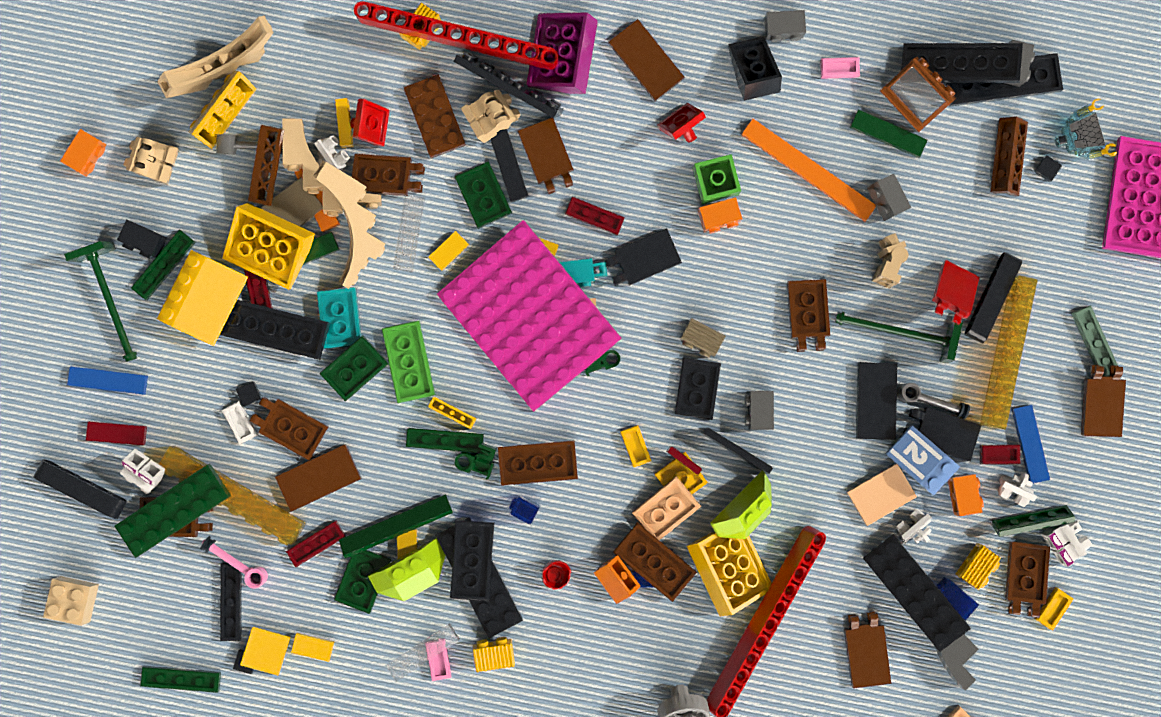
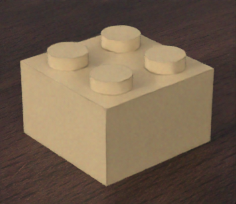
M63 576L53 578L43 618L80 626L89 623L99 584Z

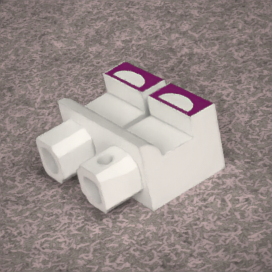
M134 449L122 460L121 465L124 468L120 474L125 477L126 481L136 484L141 488L142 492L148 494L161 482L165 469L153 460L149 461L147 456Z
M1077 521L1056 525L1041 534L1048 546H1050V549H1053L1051 551L1062 566L1069 567L1074 564L1076 559L1087 554L1085 550L1092 545L1087 536H1082L1079 539L1075 536L1077 532L1082 530Z

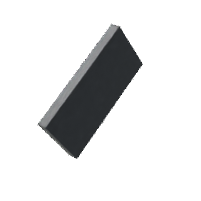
M858 362L856 439L896 440L898 364Z
M455 520L450 599L489 601L495 522Z

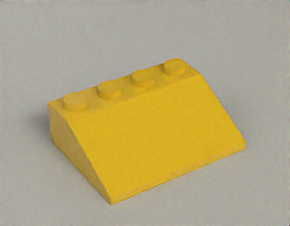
M233 71L226 76L222 87L214 92L211 102L203 107L199 118L191 123L188 132L210 149H213L217 143V134H224L256 91V88L240 71Z
M246 203L236 207L222 259L290 290L311 249L315 233L250 203Z
M191 250L157 320L214 346L248 277Z
M714 531L686 546L720 617L733 615L764 596L772 584L749 536L746 539L724 538L717 536Z

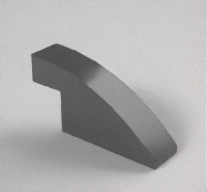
M964 634L941 652L936 647L935 649L950 677L960 688L966 691L976 679L963 665L979 649Z

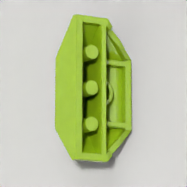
M761 471L710 522L717 536L746 539L771 513L772 490L766 473Z
M434 538L371 573L368 577L377 593L406 601L438 583L446 555L437 538Z

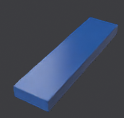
M70 366L67 385L146 395L148 376Z
M1027 405L1011 409L1026 472L1029 476L1028 480L1033 484L1050 480L1033 406Z

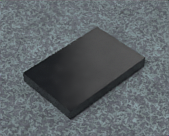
M683 357L674 414L713 420L721 363Z

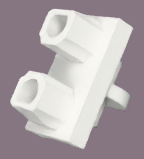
M334 135L317 140L314 143L319 150L317 152V155L320 157L317 161L319 165L325 160L339 170L346 167L345 163L350 157L344 150L337 153L334 149L339 144Z
M1022 473L1020 477L1014 474L1012 480L1003 475L1000 477L1001 485L998 494L1001 497L1009 499L1012 492H1015L1017 496L1014 501L1022 507H1025L1030 500L1035 501L1037 498L1034 495V490L1030 489L1033 483L1028 481V474Z
M916 509L910 515V518L916 523L914 526L910 527L905 521H902L896 527L904 543H907L916 534L918 535L913 539L916 543H919L921 540L927 543L930 541L927 535L931 532V529L929 527L923 531L922 529L931 522L930 519L932 517Z

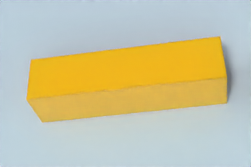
M347 98L335 99L340 147L352 148L354 146L352 127L350 125L349 100Z
M434 396L428 406L469 429H472L477 418Z

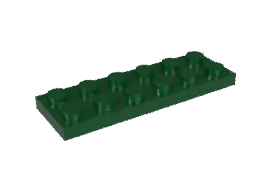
M207 464L114 527L133 556L137 558L231 497V494L212 465Z

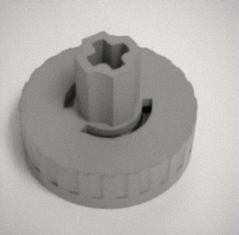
M683 684L671 687V698L663 701L657 708L658 717H710L706 698L700 695L689 694L688 687Z

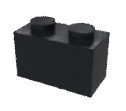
M126 219L117 240L123 243L122 247L131 251L134 248L140 250V255L150 259L151 256H158L167 237Z

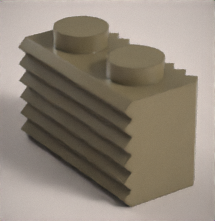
M691 318L680 340L683 341L682 345L690 349L695 347L700 350L699 354L710 358V356H716L726 336Z

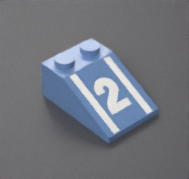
M912 425L885 453L933 496L960 468L958 464Z

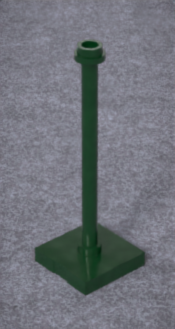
M99 241L65 253L66 261H90L125 355L122 357L126 362L137 359V352L132 351L98 261L99 255L116 250L114 242Z
M843 311L837 313L835 323L842 326V323L942 344L943 350L940 362L946 364L955 361L963 325L962 322L960 325L954 322L949 324L946 335L941 337L846 316Z

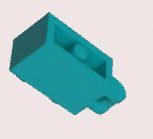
M592 258L559 262L573 280L580 285V288L592 287L591 284L595 283V278L608 276L606 262L593 263ZM599 267V273L594 274L593 268Z

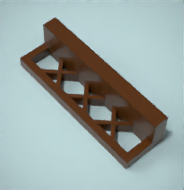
M1017 116L999 118L990 190L994 194L1007 193L1014 197L1020 195L1028 122Z
M267 125L260 126L248 197L250 202L267 206L272 205L284 129ZM276 132H278V133H277V139H276V141L274 142V140H275V134H276ZM265 192H267L266 201L264 200V198H265Z

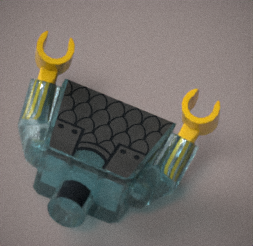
M1097 98L1093 100L1092 105H1086L1072 113L1066 120V125L1061 128L1062 135L1055 136L1054 138L1057 147L1066 145L1068 153H1074L1077 157L1087 160L1103 157L1104 154L1109 156L1117 154V152H1108L1110 147H1115L1116 145L1113 143L1105 145L1096 112L1092 113L1093 110L1104 108V105L1100 108L1095 107V102L1101 99Z

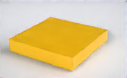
M683 452V453H682V454H684L686 457H688V458L690 459V457L688 456V454H687L686 452ZM676 459L654 474L662 486H665L677 476L691 494L708 483L701 472L699 475H696Z
M253 626L240 665L279 675L291 637Z

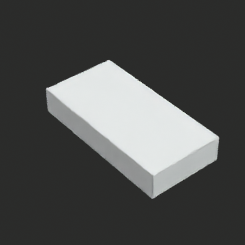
M241 401L222 410L239 444L258 435L252 422L249 421L250 419Z

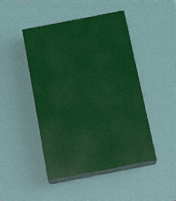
M489 161L454 177L478 229L512 214Z
M362 335L319 374L346 402L389 363Z
M365 550L351 556L334 601L370 614L378 593L368 575L388 565L392 559L370 550Z

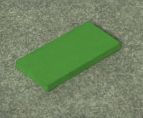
M420 321L382 328L397 403L435 396Z

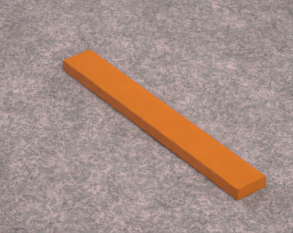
M755 119L751 120L741 134L864 222L867 221L876 208L873 202Z

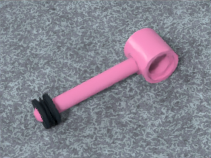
M208 536L207 539L203 540L200 549H204L205 553L211 551L245 574V583L248 587L259 588L267 581L268 573L263 567L249 568L214 544L216 542L215 539L212 540ZM253 573L260 575V582H255L252 579Z

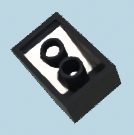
M764 36L728 44L738 88L744 101L780 93L782 75Z

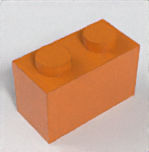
M80 129L60 162L87 177L94 170L97 159L104 154L107 144Z
M736 197L698 209L703 231H709V234L719 232L721 227L727 226L728 229L736 227L742 220Z
M976 474L952 476L948 480L954 515L965 516L983 513L984 503L979 495L980 481Z
M618 555L603 563L594 572L616 604L630 597L641 587Z

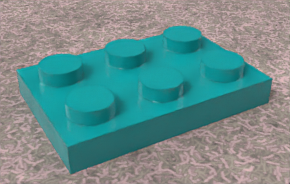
M356 288L317 292L320 320L330 323L323 349L351 346L361 337Z

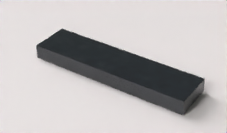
M507 129L499 130L497 135L490 140L510 202L513 203L529 196Z
M709 427L704 428L702 431V435L757 469L764 471L766 474L771 473L772 466Z
M222 562L220 641H241L242 572L229 563Z

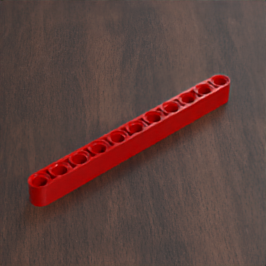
M365 1L357 2L354 6L355 16L360 23L547 70L555 69L558 65V53L551 47ZM362 10H368L366 15L360 16ZM380 15H387L384 20H378ZM399 19H405L404 24H396ZM417 24H424V27L422 29H415V26ZM437 28L443 29L440 34L433 33ZM454 33L462 34L458 39L452 38ZM474 37L480 38V41L476 44L470 42ZM491 42L499 43L496 48L489 47ZM511 46L517 48V51L514 53H510L507 50ZM529 51L536 53L532 58L526 56ZM551 55L555 59L552 62H547L545 57Z
M806 526L800 532L707 697L709 712L715 717H727L822 550L826 542V535L818 529Z

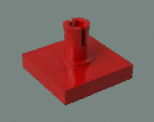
M358 99L356 116L350 122L353 128L352 137L378 147H384L390 110L366 99Z
M686 103L657 125L660 131L676 140L683 135L686 142L691 143L697 138L692 128L704 120L706 116L702 110Z

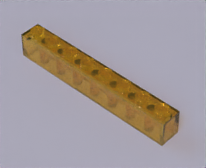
M1021 275L1016 276L1007 295L980 425L984 427L1006 430L1038 279Z
M169 446L159 462V465L165 469L164 474L170 477H177L179 483L207 465L177 446ZM214 469L231 494V497L218 504V506L224 505L229 508L228 512L231 514L243 516L245 518L244 521L248 524L260 526L262 532L270 536L272 534L278 537V541L284 545H292L297 541L307 524L306 522Z

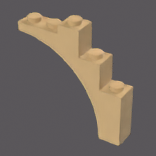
M265 16L257 17L244 33L220 50L191 64L164 71L157 82L165 97L170 98L206 90L212 80L226 77L233 71H236L241 65L259 62L265 53L264 45L274 33Z
M282 119V129H284V169H288V171L303 169L304 191H307L308 194H319V191H323L324 214L330 217H337L339 214H343V209L336 197L325 185L313 177L320 165L316 162L308 148L303 120ZM366 193L361 201L358 200L357 204L366 206V209H377L378 206H382L381 195Z
M323 160L313 177L325 185L336 197L348 222L350 234L349 257L339 282L349 289L351 285L353 286L357 282L360 270L367 266L368 257L376 260L377 257L383 254L385 243L367 232L375 224L376 219L374 218L376 215L357 204L358 200L361 201L364 198L366 186Z

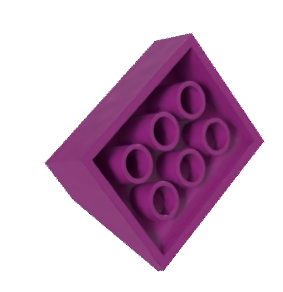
M588 12L538 13L533 43L555 49L558 53V65L552 70L529 65L526 83L528 87L567 94H586L598 20ZM532 51L531 58L536 55L534 51ZM551 55L545 57L547 62H552L555 59Z

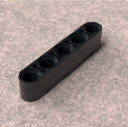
M1006 252L1001 254L965 330V336L982 344L987 340L1022 265L1021 259Z
M42 459L33 478L114 519L119 518L127 503V500L46 459Z

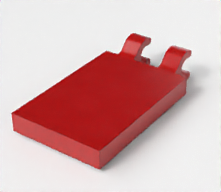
M945 260L941 266L932 299L933 302L937 303L934 312L942 316L944 309H949L955 312L952 322L960 325L962 318H968L971 314L980 277Z

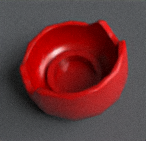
M551 560L542 569V581L548 588L553 590L562 589L570 582L572 571L567 563L560 560Z

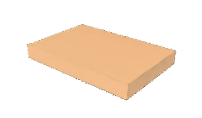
M897 463L847 491L866 526L917 497Z
M676 476L636 508L632 514L646 530L660 540L698 510L701 505Z

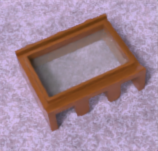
M915 57L880 90L918 132L956 99L954 96L956 94L949 85L945 87L940 82L943 80L941 76L935 71L932 73L927 68L929 64L922 57L920 59Z

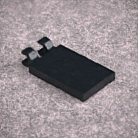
M667 228L614 250L616 256L604 261L606 262L607 269L617 264H620L623 274L617 275L612 279L615 286L625 281L628 282L629 286L682 263Z
M927 407L924 409V412L910 409L908 416L921 420L918 428L919 432L945 454L971 462L982 425Z

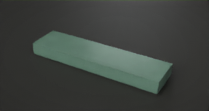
M1091 305L1072 312V317L1093 364L1104 366L1103 376H1110V365H1118Z

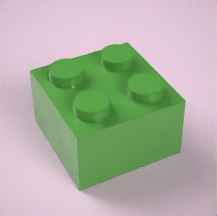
M732 154L694 164L692 169L702 204L740 194L741 187Z

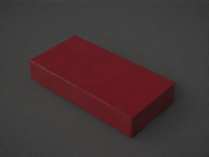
M980 445V464H1021L1020 445Z
M669 446L666 450L667 453L696 475H699L702 471L701 467L673 446Z

